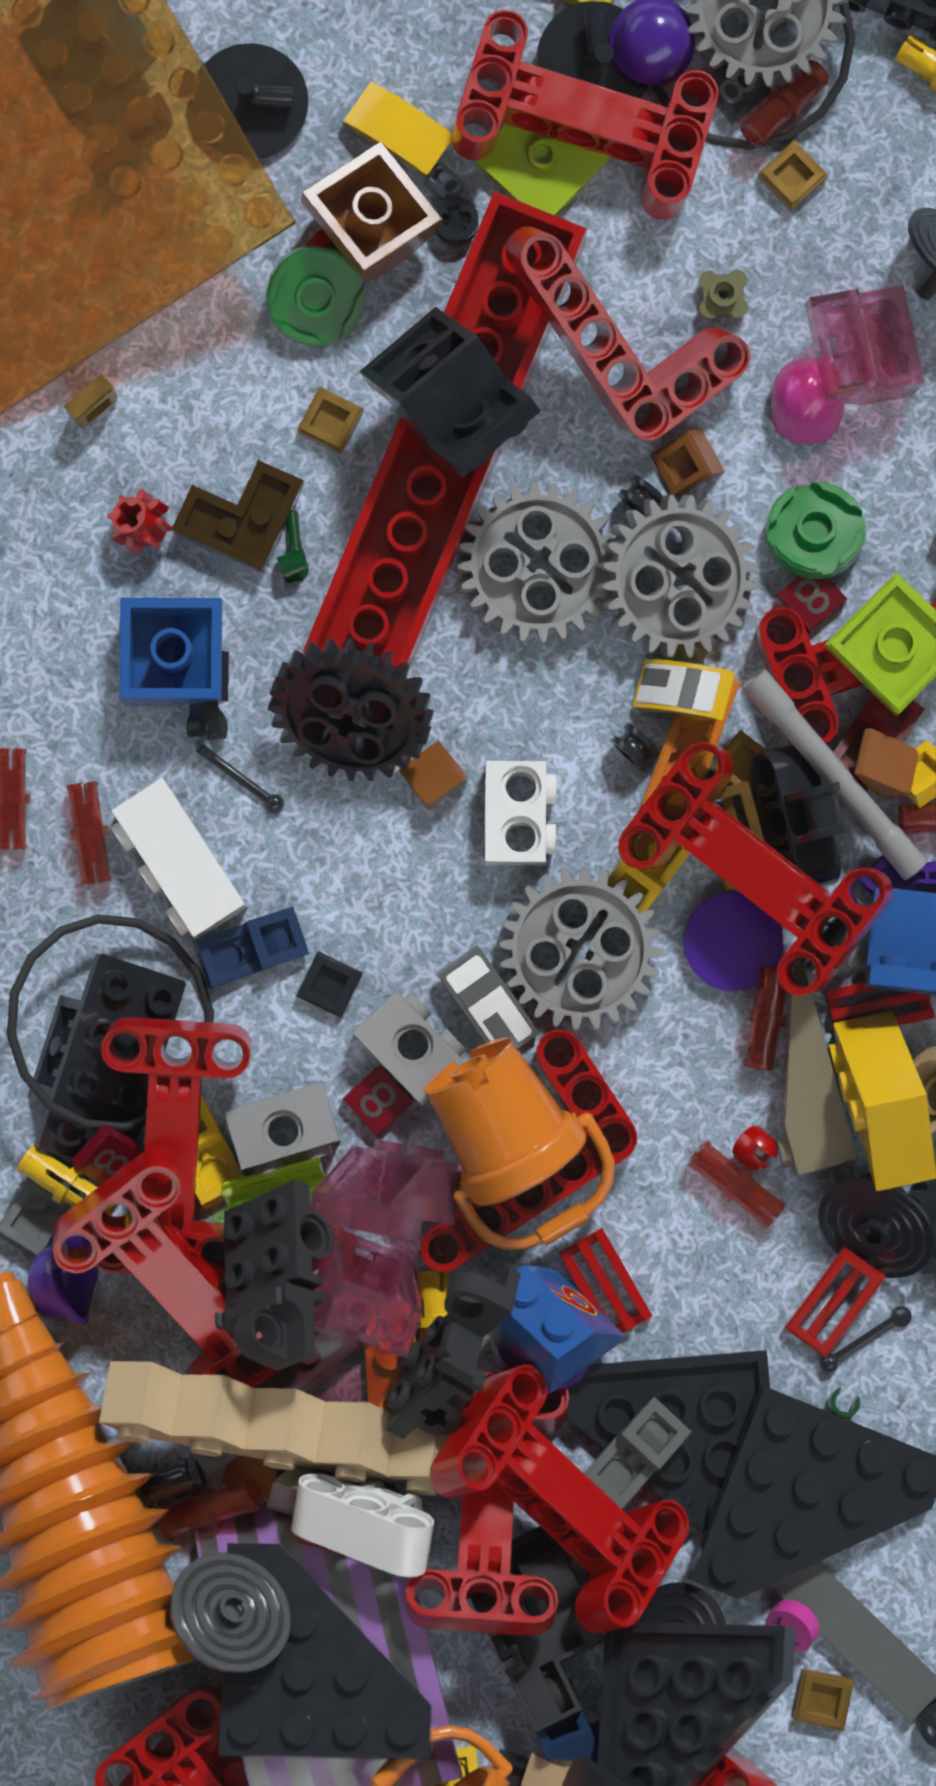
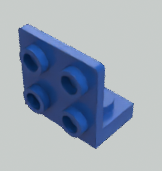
M879 887L874 890L873 903L879 896ZM893 888V897L888 907L869 931L863 987L936 996V893Z

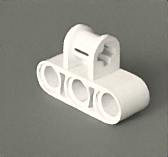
M319 1473L306 1474L299 1478L291 1530L296 1535L394 1575L416 1577L424 1574L427 1567L434 1519L422 1511L421 1497L413 1493L401 1495L386 1489L384 1483L375 1478L369 1479L359 1486Z

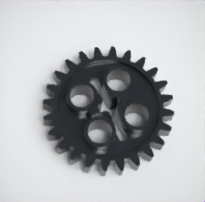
M327 638L323 651L316 644L310 642L305 654L295 650L291 655L289 663L282 662L269 693L272 697L268 705V711L275 713L271 723L272 727L283 729L280 742L296 743L293 752L294 757L309 754L312 757L309 765L310 768L314 769L321 763L327 764L328 776L333 777L338 769H343L349 781L354 780L357 771H362L370 782L374 780L377 769L390 778L393 775L395 766L406 770L409 767L411 757L416 759L420 757L423 745H426L432 728L430 724L434 710L428 708L431 695L430 693L419 692L423 682L421 677L406 678L410 667L409 663H403L396 667L391 664L392 651L389 650L381 657L374 655V643L369 642L364 650L360 651L356 650L353 638H348L345 648L339 649L332 638Z

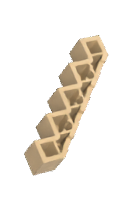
M110 1361L99 1423L119 1430L118 1438L129 1442L149 1443L150 1439L176 1443L191 1446V1452L204 1456L219 1457L224 1452L262 1459L263 1465L275 1469L292 1470L295 1465L335 1473L334 1478L352 1483H364L365 1479L375 1478L382 1482L406 1486L407 1492L422 1496H436L437 1491L433 1487L430 1478V1468L434 1458L450 1435L429 1434L416 1428L402 1440L386 1430L390 1412L369 1402H325L298 1389L252 1388L225 1375H182L151 1361Z

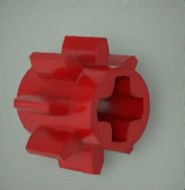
M143 489L138 490L136 498L120 495L118 497L119 502L115 505L112 513L107 514V518L112 521L113 526L116 528L111 533L110 538L121 546L126 545V549L139 556L143 551V546L154 547L159 550L161 548L160 542L164 539L166 533L172 530V526L167 524L163 516L169 510V506L158 498L153 500V496Z

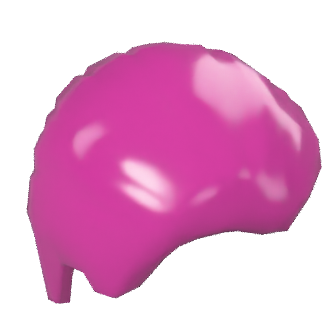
M801 358L788 362L780 370V373L777 374L771 387V421L776 428V433L790 440L791 443H806L810 445L812 443L827 442L839 429L845 407V388L836 369L830 363L818 358Z

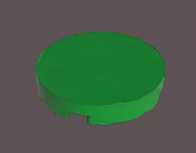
M312 245L296 248L279 260L269 275L266 300L269 315L282 334L295 343L318 347L327 345V343H333L351 333L361 319L365 303V293L362 279L339 251L329 247Z
M812 482L811 485L801 487L796 485L787 489L773 503L766 523L767 545L774 559L788 572L806 579L830 578L845 572L860 555L866 538V524L862 516L863 511L857 500L843 488L826 482Z

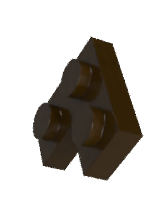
M258 460L238 505L192 485L174 522L172 532L264 573L304 487V480Z

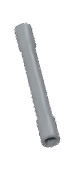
M764 668L743 685L742 689L767 719L778 726L826 784L839 782L841 789L837 792L838 799L872 837L877 849L899 875L906 880L916 874L927 863V859L901 828L890 821L797 711L792 699L770 673Z

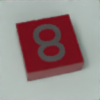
M797 576L776 595L786 608H790L799 614L808 634L847 601L845 595L830 578L806 579Z
M378 1065L342 1098L376 1136L414 1103L381 1065Z
M104 1124L75 1155L72 1162L76 1171L103 1184L130 1161L144 1152L141 1143Z

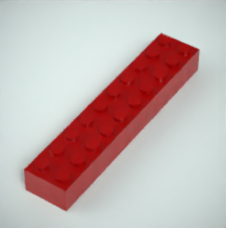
M494 191L444 313L477 335L506 378L522 391H525L551 325L509 264L506 257V244L514 231L522 227H534L555 236L562 243L577 266L586 243L587 228ZM540 240L532 243L528 248L527 261L529 265L537 263L543 254V245ZM564 282L557 287L554 293L556 306L561 304L569 285L568 282ZM399 418L304 646L303 654H305L310 642L316 644L323 651L327 638H332L339 649L345 648L348 638H353L356 650L363 651L366 645L371 642L374 643V655L381 657L390 650L393 652L392 665L396 667L403 663H409L411 667L459 551V545L466 534V526L471 522L502 445L490 454L489 459L483 466L470 471L462 478L425 449L402 418Z

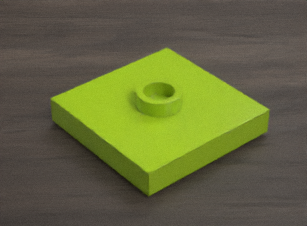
M505 124L498 133L492 152L484 159L473 160V164L510 198L558 216L604 168L612 157Z
M896 572L825 643L824 647L897 717L936 677V610Z

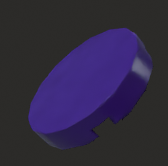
M739 891L721 892L704 900L689 916L683 933L684 954L692 972L706 985L725 992L744 991L763 983L777 968L784 949L781 924Z

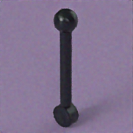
M200 744L196 752L262 800L268 812L276 814L283 810L284 800L280 795H270L206 745Z
M904 1306L895 1307L891 1311L890 1318L835 1354L829 1353L826 1358L822 1356L819 1361L821 1370L826 1373L835 1372L838 1369L839 1362L894 1326H907L912 1319L910 1310Z

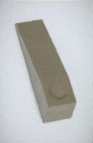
M804 962L794 965L792 975L796 983L803 987L809 986ZM788 992L781 1121L784 1137L777 1138L776 1144L783 1168L792 1166L795 1176L858 1159L813 995L801 996Z

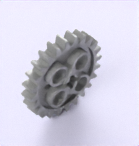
M698 0V3L685 7V12L690 15L699 16L700 21L688 28L692 35L704 34L706 36L697 46V50L700 53H706L711 50L716 51L709 65L717 69L724 63L729 62L726 77L734 80L744 70L745 83L751 87L755 84L758 75L763 74L766 86L773 88L776 73H781L784 79L789 84L794 83L793 68L799 66L810 75L812 73L808 60L814 55L824 61L828 59L821 45L824 41L839 43L840 39L830 31L832 24L840 25L846 23L847 19L835 12V6L843 5L848 0H775L778 3V7L776 10L768 9L766 13L763 32L764 39L760 49L754 48V40L762 21V12L755 7L757 0ZM736 12L746 13L749 18L747 31L738 38L728 37L725 31L727 18ZM791 21L796 24L798 29V36L795 42L788 47H777L773 41L775 28L780 23Z
M532 482L529 496L523 497L520 490L514 485L511 486V501L508 503L499 495H493V505L495 508L493 513L481 507L477 509V515L483 523L481 527L467 524L466 533L475 541L474 543H460L459 552L471 557V560L458 564V573L472 575V578L461 585L462 593L477 592L478 595L470 603L471 611L486 607L488 611L484 617L483 624L487 627L499 619L502 622L501 637L505 638L515 628L519 630L520 644L524 645L530 632L537 633L541 646H545L548 632L555 631L560 641L565 642L567 626L572 625L575 630L582 634L585 632V624L582 617L587 615L598 621L601 613L594 604L595 601L604 603L612 597L607 590L597 589V584L609 580V573L598 569L597 563L611 562L612 555L602 548V544L616 543V535L600 534V531L606 526L608 519L604 516L591 520L590 515L594 508L592 501H589L580 508L575 506L576 490L573 489L563 500L558 498V486L556 483L552 484L547 495H540L537 482ZM540 518L548 523L551 531L544 539L532 540L525 535L522 527L528 520ZM508 533L512 534L518 539L523 548L535 558H540L543 554L549 557L548 569L561 581L569 584L573 588V593L566 594L550 575L540 568L534 573L530 572L529 557L517 547L509 544L504 539V536ZM579 551L587 558L588 565L582 572L570 573L561 566L560 559L566 552ZM499 555H508L516 561L518 568L511 576L498 577L490 570L489 564L492 559ZM539 587L546 588L554 595L555 602L546 610H536L527 602L526 597L530 591Z
M663 495L661 509L654 500L643 501L645 516L637 510H628L626 516L631 526L613 525L612 530L620 540L618 543L602 544V548L612 555L611 562L597 563L598 569L609 573V580L597 584V589L611 591L612 595L610 599L601 605L602 609L618 610L619 614L614 618L611 625L615 628L630 626L625 637L627 642H636L644 636L642 651L653 653L660 644L662 657H673L677 647L681 657H693L694 643L701 652H711V636L720 642H727L729 636L724 626L742 627L743 623L736 614L737 609H752L753 607L748 600L743 598L744 591L758 589L756 583L746 580V573L757 569L758 564L744 562L743 555L748 553L754 546L752 543L738 544L736 539L742 533L744 527L742 525H734L728 528L725 526L730 516L728 510L719 511L711 516L713 510V501L702 500L696 509L694 495H683L679 505L674 495ZM672 527L677 529L682 538L681 547L675 554L670 553L665 545V536ZM649 547L655 557L667 567H682L679 573L680 578L693 588L707 594L711 598V603L706 605L703 599L690 586L673 585L676 580L675 574L645 556L644 549ZM710 558L719 567V576L712 585L707 583L703 575V567ZM643 567L652 576V586L646 594L640 593L635 584L636 575ZM681 598L686 600L690 608L689 618L682 625L675 620L673 614L674 606Z
M583 866L579 880H573L567 867L562 868L561 883L556 884L548 874L542 876V884L545 891L540 893L535 888L527 886L525 892L531 902L528 905L517 901L511 904L515 912L520 915L519 920L503 921L502 925L514 932L513 938L501 940L499 946L512 950L513 956L502 961L500 966L503 968H515L517 972L507 985L508 987H515L523 984L526 990L518 1001L520 1004H524L533 998L539 1002L534 1014L536 1018L543 1015L547 1009L554 1011L553 1026L555 1027L567 1015L571 1016L574 1030L578 1031L583 1017L588 1016L594 1028L599 1029L601 1026V1014L605 1012L616 1023L620 1021L618 1006L621 1003L632 1011L637 1009L636 1001L631 995L634 991L644 995H649L651 992L647 984L642 981L643 976L656 977L659 975L660 971L648 964L649 958L662 956L663 950L650 946L649 940L661 935L662 930L647 928L645 924L655 914L654 909L639 912L636 906L644 895L642 892L636 893L629 898L624 895L628 883L627 879L624 878L615 887L608 885L609 870H604L598 880L593 881L591 880L588 866ZM577 899L586 906L588 917L582 926L571 927L562 921L560 908L566 900ZM606 910L608 917L589 944V949L594 952L593 958L583 956L577 962L562 986H556L554 983L555 978L573 953V947L568 944L569 939H581L598 912ZM620 927L628 933L630 946L625 953L614 955L604 948L602 936L606 929ZM548 941L558 948L560 960L556 967L543 969L534 962L533 949L537 943ZM591 969L600 975L602 989L599 994L593 997H586L576 990L575 977L579 971Z

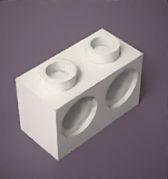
M486 761L485 866H545L546 854H556V824H546V804H556V774H546V761ZM523 776L533 782L535 793L529 800L523 802L515 801L507 794L506 786L514 777ZM516 826L527 827L534 834L535 843L525 852L514 851L506 843L505 838L508 831Z

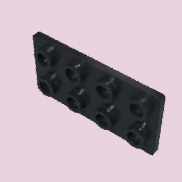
M97 953L94 957L81 1000L63 995L59 996L33 1078L53 1102L87 1120L126 1122L144 1116L147 1109L149 1074L121 1072L112 1069L102 1057V1041L110 1025L120 1018L135 1017L175 1020L186 987L185 981ZM118 1034L112 1039L114 1048L120 1054L128 1056L140 1050L139 1042L131 1034ZM169 1039L163 1043L165 1050ZM46 1109L35 1145L40 1149L74 1158L98 1130L84 1129ZM141 1127L120 1133L137 1141Z

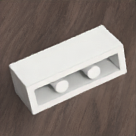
M160 778L111 810L118 820L116 824L111 826L112 831L126 852L135 847L146 863L138 868L154 894L162 889L173 906L165 912L181 936L190 931L195 939L202 938L247 908L163 778Z

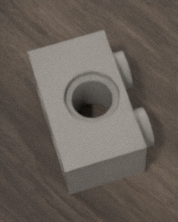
M395 991L352 1033L424 1107L430 1101L424 1091L425 1085L434 1075L451 1062L455 1061L457 1066L464 1063L461 1056L467 1050L447 1029L439 1035L425 1021L432 1013L412 992L403 998ZM408 1032H419L428 1040V1050L420 1059L409 1060L400 1054L399 1042Z
M322 1082L224 1111L241 1170L245 1171L253 1168L255 1177L284 1169L282 1159L302 1153L304 1162L333 1154L331 1144L341 1141ZM280 1117H291L298 1126L296 1140L287 1146L277 1145L270 1135L273 1122Z

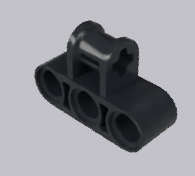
M794 745L757 752L751 760L750 774L767 844L822 887L836 884L841 874V863L834 836L851 832L849 824L843 822L837 797V792L841 789L839 782L822 785L820 776Z

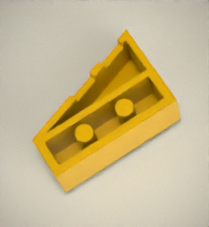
M893 1011L833 1023L836 1043L828 1045L830 1061L834 1075L838 1074L844 1103L849 1102L853 1128L855 1132L859 1131L876 1191L936 1179L927 1095Z

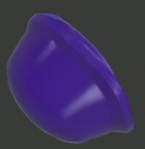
M636 0L629 4L616 18L609 35V44L614 49L612 60L619 71L629 79L647 85L668 84L680 77L688 68L695 49V35H692L688 29L692 26L688 15L684 9L672 0Z
M75 1235L67 1238L64 1242L70 1247L82 1248L88 1245L89 1240L83 1236ZM53 1246L41 1250L32 1260L27 1276L28 1294L35 1309L47 1318L72 1321L76 1325L87 1324L99 1267L95 1265L83 1273L67 1272L56 1263Z

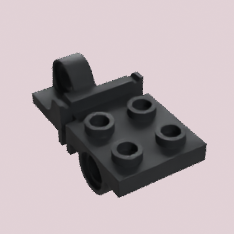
M292 1180L224 1211L227 1308L224 1309L223 1313H215L216 1328L233 1333L236 1345L244 1356L276 1370H281L315 1356L313 1307L325 1301L323 1294L314 1292V1289L324 1285V1278L312 1274V1264L328 1257L333 1249V1234L330 1225L319 1212L310 1209L309 1185ZM260 1330L263 1340L262 1344L257 1339L255 1331Z
M510 1267L495 1281L475 1272H461L450 1279L444 1301V1308L448 1314L445 1317L437 1316L430 1324L426 1334L417 1342H408L397 1359L396 1366L400 1369L398 1381L391 1390L387 1400V1406L391 1408L386 1426L388 1432L403 1440L416 1428L429 1434L447 1435L455 1432L460 1427L466 1400H471L474 1390L479 1393L484 1386L486 1372L477 1368L483 1338L513 1312L521 1273Z
M540 1526L512 1540L510 1575L536 1576L546 1579L553 1585L558 1596L554 1624L548 1631L535 1636L487 1633L496 1648L500 1661L505 1662L515 1657L518 1663L505 1671L513 1684L535 1733L583 1710L581 1702L561 1663L603 1643L605 1640L604 1633H590L578 1622L575 1613V1602L582 1588L562 1547ZM476 1593L470 1596L476 1612H488L496 1605L494 1599L488 1594ZM535 1596L527 1597L519 1604L524 1613L533 1617L544 1614L548 1609L545 1601Z

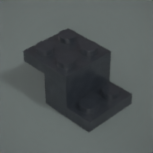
M434 307L359 371L368 385L392 404L418 442L462 478L470 471L483 466L492 452L509 438L515 437L524 431L529 421L540 412L531 396L506 378L479 337L437 307Z

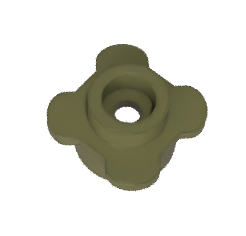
M711 270L702 273L698 281L699 287L703 289V302L699 306L700 314L708 320H713L716 317L732 316L734 319L744 317L749 308L748 303L744 300V287L748 282L745 273L740 270H733L730 274H716ZM720 291H726L728 297L726 299L720 298Z

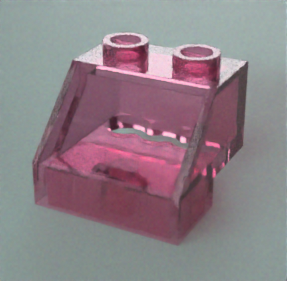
M904 285L859 293V289L809 297L804 306L826 403L868 405L912 397L923 385L924 377ZM826 339L830 340L834 362L830 360Z
M375 1139L373 1149L357 1146L351 1147L313 1190L310 1209L319 1212L327 1220L329 1226L419 1241L423 1220L449 1225L454 1224L457 1204L453 1199V1195L460 1188L459 1182L461 1181L463 1169L459 1163L443 1161L444 1150L415 1146L413 1155L403 1154L405 1144Z
M330 1226L333 1234V1249L328 1257L312 1264V1274L324 1278V1285L314 1289V1292L323 1294L325 1301L313 1307L314 1331L375 1353L408 1358L423 1311L411 1256ZM356 1247L374 1255L373 1260L354 1254Z

